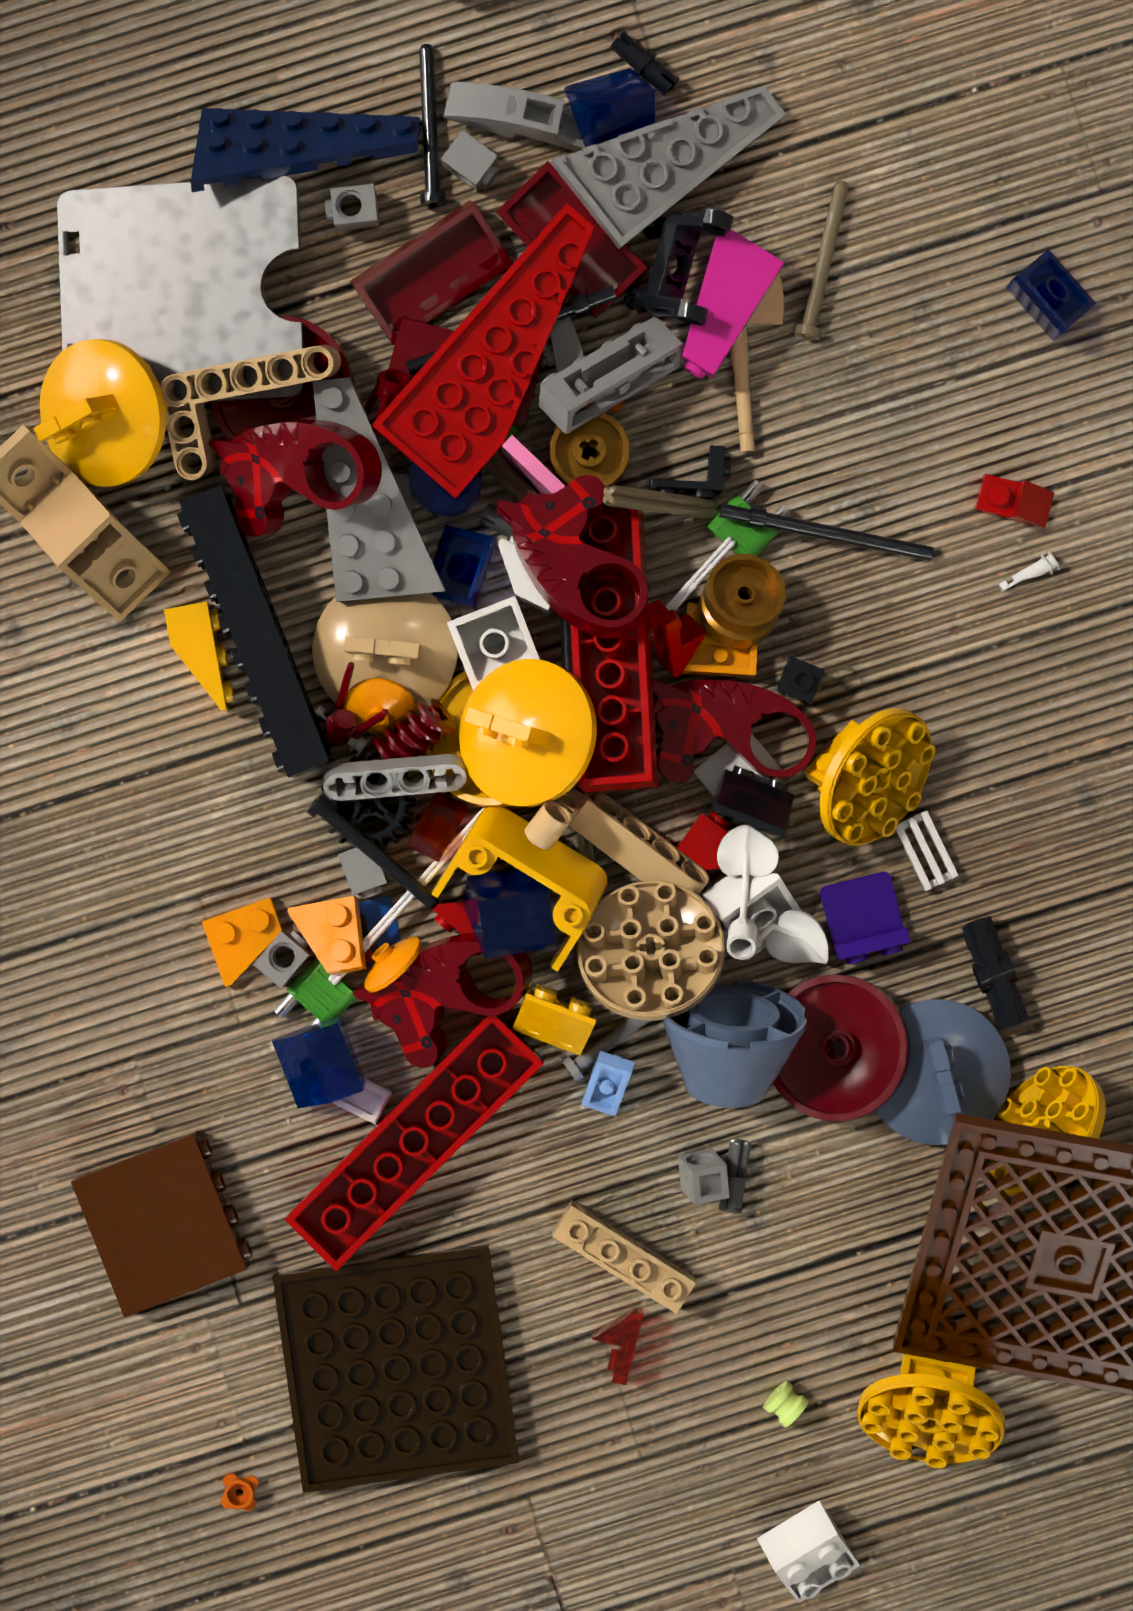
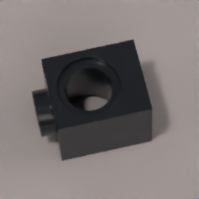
M791 656L786 662L775 692L810 705L813 702L825 670Z

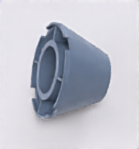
M739 979L738 986L717 985L716 983L711 992L695 1007L675 1017L662 1019L687 1092L703 1103L725 1108L748 1107L759 1103L767 1094L807 1026V1019L804 1016L805 1008L794 997L777 988Z

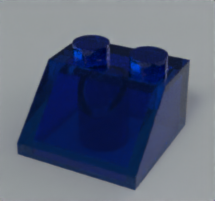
M519 869L467 876L464 909L485 959L556 947L557 941L549 890L545 885Z
M341 1015L272 1040L297 1108L328 1104L364 1091L366 1080Z

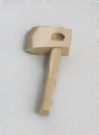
M780 274L775 278L746 326L783 325L784 294ZM746 326L730 350L739 433L737 434L739 435L741 453L755 452Z

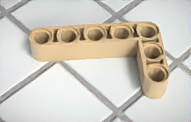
M318 345L166 376L162 380L160 388L167 404L166 427L177 473L187 480H196L209 475L215 468L216 457L214 449L209 445V441L212 438L204 402L334 376L340 369L341 357L339 352L332 346ZM318 352L324 353L329 360V365L325 372L318 371L314 366V357ZM282 359H286L292 364L293 373L289 379L283 378L278 371V366ZM247 366L253 367L257 372V381L254 386L248 385L243 378V372ZM212 373L217 374L222 380V387L218 393L213 392L208 385V379ZM177 380L182 381L187 388V394L183 400L179 399L173 391V386ZM185 416L189 417L195 426L191 436L186 435L181 428V422ZM192 453H196L201 457L202 468L199 472L194 471L189 465V457Z
M579 781L560 798L550 803L544 802L525 827V835L529 841L541 849L549 850L568 826H570L641 881L670 882L683 886L697 895L709 883L707 872L696 862L679 851L674 845L603 791L584 792L579 787Z

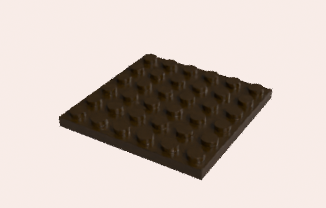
M489 1244L345 1264L337 1271L332 1267L274 1274L272 1276L303 1493L519 1463Z

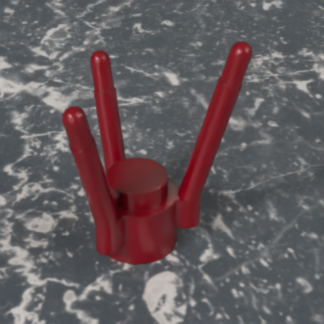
M387 369L380 372L377 383L364 407L367 415L379 397L380 405L375 417L376 420L410 382V377L397 369ZM373 428L376 437H378L379 432Z
M353 662L347 664L336 705L324 727L323 740L329 741L334 745H344L350 741L351 737L360 739L365 731L377 724L389 713L387 709H383L361 725H357L354 714L344 709V703L355 667Z

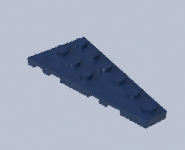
M202 108L191 176V191H204L205 184L222 181L224 187L237 185L239 178L257 176L265 180L318 170V164L336 161L337 166L351 164V158L369 155L377 160L417 153L420 117Z

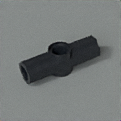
M991 916L960 926L974 962L971 964L973 973L981 992L987 997L998 1029L1012 1027L1029 1019L1015 983L1018 979L1008 953L1003 950Z

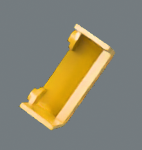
M486 807L477 817L433 888L432 895L437 898L439 897L457 867L471 875H481L492 868L498 857L561 895L553 909V921L557 928L566 933L567 936L550 962L551 968L558 972L587 926L606 889V873L598 864L559 840L549 850L535 846L525 835V827L528 825V821L505 807Z

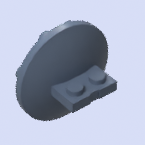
M945 999L922 1000L899 1009L909 1033V1063L898 1090L886 1104L876 1110L882 1120L900 1135L915 1142L929 1145H947L956 1113L993 1120L1006 1099L1011 1071L1005 1043L992 1023L971 1007Z

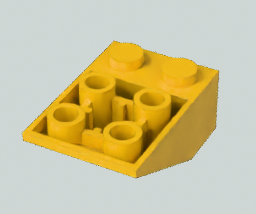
M537 983L535 989L530 987L527 990L512 1030L580 1056L596 1023V1012L592 1011L591 1003L572 996L570 1001L567 1002L557 998V990Z

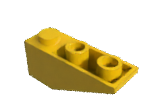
M209 602L164 609L170 646L220 710L230 711L229 702H235L231 680L225 681L223 667L228 666V658L225 645H218L216 631L222 630L218 620V609H212Z

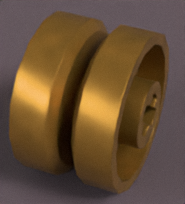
M605 413L598 415L568 434H565L557 426L551 438L550 464L555 476L565 486L582 475L596 476L603 482L605 487L614 486L622 479L628 466L629 440L625 430L612 416ZM593 448L597 454L596 458L590 457L589 460H585L583 458V450Z
M735 554L722 559L712 568L698 601V618L705 632L715 641L733 648H748L761 643L771 633L786 600L785 583L779 571L773 565L755 555Z

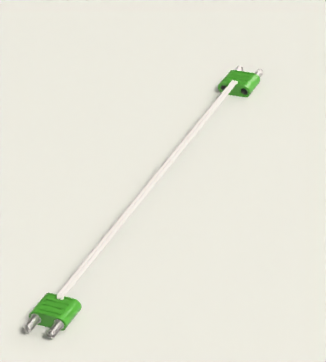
M754 480L740 497L735 494L727 504L750 509L749 504L764 487L760 484L748 499L744 501L759 483V481ZM781 504L773 514L779 515L786 505ZM788 508L782 516H788L791 513L790 509ZM718 513L706 528L722 544L665 607L669 611L671 609L676 611L706 578L712 568L730 550L734 554L758 556L778 532L768 527H763L762 530L747 527V523L720 518ZM483 807L417 879L426 886L456 853L477 817L486 807ZM408 890L363 939L364 954L414 900L415 896ZM315 957L287 988L289 994L274 1009V1012L278 1014L289 1000L294 997L279 1015V1017L284 1018L299 1001L316 1017L301 1033L303 1039L321 1021L320 1025L305 1040L311 1042L325 1026L330 1028L355 1001L356 997L353 995L354 990L342 980L346 973L330 975L326 972L318 958Z

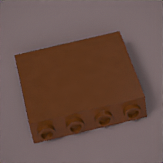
M198 1130L103 1169L76 1177L71 1181L124 1318L245 1271L250 1266L249 1259L253 1258L252 1250L246 1237L240 1239L235 1226L240 1224L237 1212L232 1203L227 1205L222 1193V1191L226 1190L223 1176L219 1170H213L209 1157L213 1156L210 1143L206 1136L200 1137Z

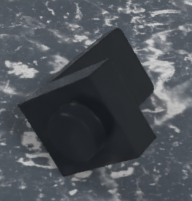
M710 445L707 482L650 479L649 490L678 494V491L692 492L694 497L714 499V493H721L723 490V477L730 478L731 456L724 455L725 446Z

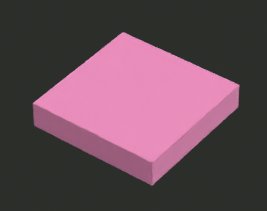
M513 435L502 445L501 456L539 494H552L565 487Z

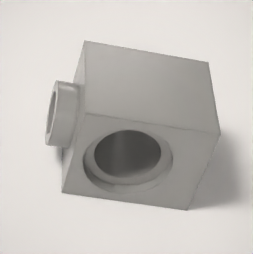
M461 130L441 158L442 167L476 192H478L482 185L488 187L500 170L496 167L498 155L464 130Z
M374 184L330 188L331 199L325 200L327 222L334 221L336 231L380 227ZM349 200L360 202V212L355 216L344 215L342 213V206L345 202Z
M356 847L338 854L352 895L361 893L363 899L384 892L381 885L389 882L386 872Z
M283 930L253 965L277 986L282 988L312 953L307 949L309 944L302 935L295 930H292L290 934ZM280 946H287L293 950L295 959L290 966H283L277 962L275 954Z
M713 1149L678 1156L681 1190L694 1205L729 1198L727 1164Z

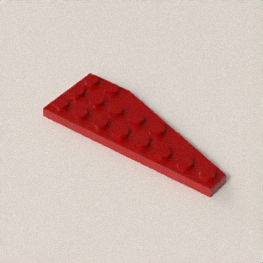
M568 203L562 207L372 424L376 431L455 500L505 443L595 227Z

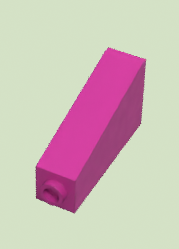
M732 229L725 236H716L697 301V305L709 310L706 324L704 326L691 324L681 359L687 363L684 369L702 380L705 375L713 379L784 264L783 261Z

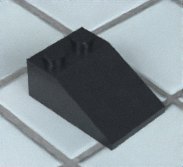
M734 765L732 771L724 769L709 810L776 836L784 837L794 795L787 792L789 785L768 778L766 784L753 780L754 772Z

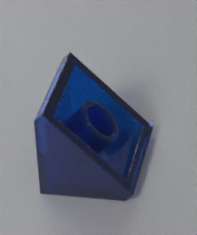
M631 68L571 84L564 88L585 147L609 141L622 134L655 123V90L637 73L633 72Z
M1049 249L1017 274L1006 286L1009 292L1052 341L1056 340L1096 304Z
M445 525L433 563L447 591L433 592L431 594L437 599L477 611L499 543L498 538Z

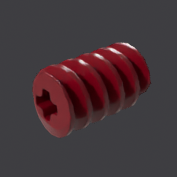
M434 698L431 699V706L421 700L417 703L420 715L411 709L408 710L406 716L410 723L398 718L395 723L399 732H396L391 727H387L385 735L388 741L378 735L374 738V743L383 759L424 756V752H431L435 744L442 743L446 735L456 732V724L451 714Z

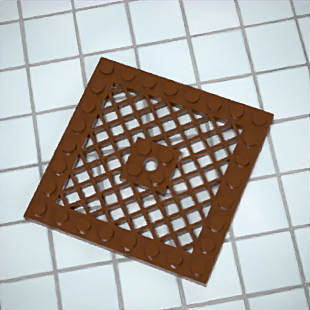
M956 1113L893 1339V1352L1133 1395V1353L1129 1349L1133 1346V1332L1122 1337L1116 1332V1330L1127 1325L1133 1330V1308L1129 1310L1125 1305V1302L1133 1299V1260L1125 1264L1120 1256L1133 1251V1233L1129 1229L1133 1226V1212L1119 1217L1115 1211L1128 1203L1133 1209V1187L1129 1188L1127 1186L1133 1185V1145ZM1003 1165L1009 1173L995 1179L990 1171ZM1041 1172L1046 1180L1032 1186L1027 1178ZM981 1177L986 1184L977 1188L979 1178ZM1078 1179L1083 1186L1069 1193L1064 1185ZM1017 1183L1023 1191L1009 1197L1004 1189ZM1115 1185L1120 1193L1106 1200L1101 1192ZM1055 1190L1060 1198L1046 1204L1041 1196ZM995 1195L1000 1203L986 1208L982 1200ZM1092 1197L1097 1204L1083 1211L1078 1203ZM1032 1201L1037 1209L1023 1215L1019 1207ZM972 1206L977 1212V1214L969 1217V1213ZM1069 1208L1074 1216L1060 1222L1055 1214ZM1009 1212L1014 1220L1001 1226L996 1218ZM1106 1215L1111 1222L1097 1229L1092 1221ZM1041 1222L1039 1231L1037 1232L1034 1229L1033 1225ZM987 1224L991 1232L978 1237L973 1230ZM1023 1230L1028 1238L1015 1244L1010 1236ZM1120 1233L1125 1240L1116 1244L1115 1234ZM964 1235L969 1243L960 1246ZM1001 1242L1006 1249L993 1255L988 1247ZM1032 1251V1255L1029 1261L1024 1254ZM978 1252L983 1260L971 1266L965 1258ZM1068 1257L1079 1260V1262L1071 1266L1064 1265L1060 1261ZM1015 1259L1019 1267L1006 1272L1002 1265ZM1111 1262L1115 1269L1107 1272L1109 1264ZM956 1264L961 1271L952 1275ZM992 1270L997 1278L984 1283L979 1276ZM1024 1279L1025 1288L1021 1290L1016 1282ZM1124 1279L1129 1286L1115 1292L1111 1285ZM970 1281L975 1288L962 1294L958 1286ZM1007 1288L1011 1295L1001 1300H998L993 1294ZM1102 1290L1106 1297L1101 1300H1098L1100 1292ZM948 1292L953 1299L945 1302L946 1294ZM1043 1294L1047 1301L1034 1307L1030 1300ZM984 1298L989 1305L976 1311L971 1304ZM1077 1301L1084 1307L1073 1313H1070L1066 1306ZM1020 1305L1025 1312L1012 1317L1008 1310ZM1112 1308H1116L1120 1313L1108 1320L1102 1315V1313ZM962 1309L967 1316L954 1321L950 1314ZM1057 1312L1061 1319L1050 1324L1043 1318ZM998 1316L1003 1323L990 1328L985 1321ZM1093 1318L1097 1325L1084 1331L1080 1324ZM1034 1322L1039 1329L1026 1335L1021 1328ZM1070 1329L1074 1336L1062 1341L1058 1334ZM1106 1335L1111 1342L1098 1348L1093 1341Z

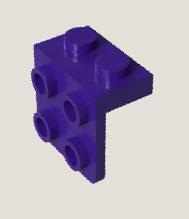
M882 871L826 885L820 889V897L837 959H845L846 964L858 963L868 960L867 953L881 950L882 956L903 951L902 944L911 942L908 929L903 927L889 873Z

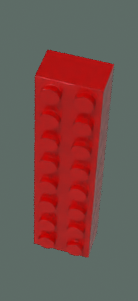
M605 504L602 513L598 517L587 521L586 532L582 542L632 562L640 569L647 582L643 511L607 506ZM603 575L592 579L586 585L582 584V587H584L581 592L583 604L590 613L598 618L605 620L621 619L629 615L638 604L636 591L629 582L621 577ZM646 608L639 625L630 633L618 638H600L584 632L571 624L573 675L587 690L594 706L597 722L594 752L585 773L579 780V787L586 793L658 787L650 626Z
M500 1015L485 1016L287 1214L284 1220L337 1271L544 1064V1059L516 1031L512 1030V1027Z

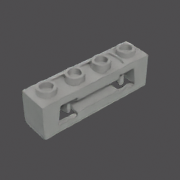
M656 316L644 323H637L629 332L615 340H608L601 348L588 356H581L564 370L547 376L540 383L539 407L565 434H568L679 368L683 343ZM653 365L656 366V368L641 376V372ZM591 403V407L575 415L577 410Z

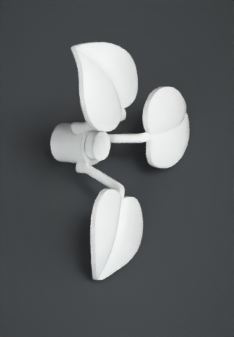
M742 825L729 831L718 846V865L726 875H742L740 917L730 924L728 932L721 924L725 947L729 955L738 960L749 959L755 954L756 947L762 946V941L766 937V948L769 954L777 960L796 964L808 962L826 964L829 953L827 937L820 923L810 914L801 911H786L779 917L778 924L769 923L758 935L757 926L747 918L749 875L754 877L769 875L778 864V848L768 835L754 826Z

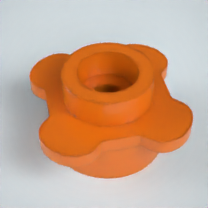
M234 1473L225 1475L223 1478L225 1491L224 1496L221 1498L222 1506L226 1509L253 1510L257 1504L254 1495L255 1489L259 1485L258 1479L254 1475H248L247 1477H237ZM237 1489H242L243 1494L238 1495L236 1493Z

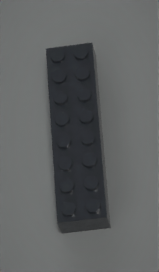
M218 486L180 501L179 503L183 511L177 513L178 519L185 534L188 533L189 536H193L196 543L195 546L191 547L193 557L197 566L201 567L202 570H206L209 576V580L204 581L206 590L211 601L220 604L223 614L218 615L219 623L225 636L233 637L237 647L231 650L234 661L239 671H246L250 682L245 684V688L252 705H259L264 717L259 718L258 721L265 738L273 739L277 751L272 753V757L279 773H286L288 778H295L333 763L334 759L327 741H324L322 738L323 731L245 533L238 526L236 511L229 493L222 486Z

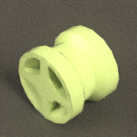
M784 1381L767 1398L763 1408L768 1413L776 1414L779 1417V1423L786 1428L800 1416L809 1401L803 1395H797L793 1391V1386L788 1381Z

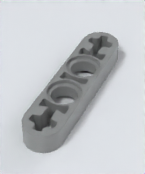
M455 754L337 763L326 769L323 789L329 798L337 801L452 792L464 786L467 771L462 758ZM434 769L435 779H430V770ZM446 769H453L454 776L447 777ZM409 770H418L424 775L421 780L416 782H410L403 777ZM373 773H381L387 780L383 784L373 785L367 781V777ZM355 776H360V785H356ZM342 778L345 785L338 786L335 779Z

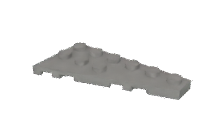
M763 85L725 98L709 106L691 110L686 114L668 118L622 134L609 141L585 147L569 155L554 158L550 163L615 246L620 249L783 118L786 113Z
M351 377L312 381L316 420L332 421L350 427L366 437L376 448L382 466L379 487L369 500L341 509H326L336 602L447 591L434 566L429 550L425 546L397 479L384 455L383 448L375 435ZM334 443L326 447L322 455L321 461L324 462V474L328 484L336 493L348 497L357 481L356 464L347 449Z

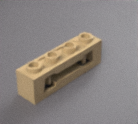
M572 1200L552 1231L553 1238L676 1314L696 1284L695 1277Z

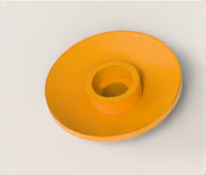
M372 678L360 681L348 690L344 709L354 714L357 725H361L381 710L387 709L388 715L365 731L373 735H385L387 727H391L396 732H399L395 723L398 718L410 723L406 712L410 709L416 712V702L410 691L401 684L388 679Z
M413 936L403 939L392 946L388 943L381 945L372 955V959L375 962L365 979V989L370 993L377 992L399 978L418 956L422 947L421 940Z

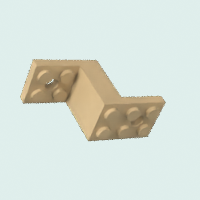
M24 424L0 446V505L21 523L58 568L117 621L121 622L171 573L170 569L118 520L85 482L42 441L39 442L37 437ZM28 467V472L23 478L14 479L20 469ZM129 569L125 578L119 581L116 580L120 572Z

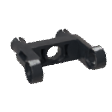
M703 208L701 214L675 212L668 217H658L651 224H655L654 226H647L643 230L648 239H660L648 287H629L625 293L636 295L635 297L624 296L626 306L633 310H647L653 316L672 317L689 324L704 326L709 310L696 304L683 302V295L699 236H725L726 233L731 232L734 217L720 210ZM674 255L677 260V268L671 274L668 263Z

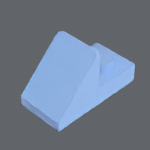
M600 1051L597 1060L594 1062L581 1105L616 1116L635 1062L618 1055Z

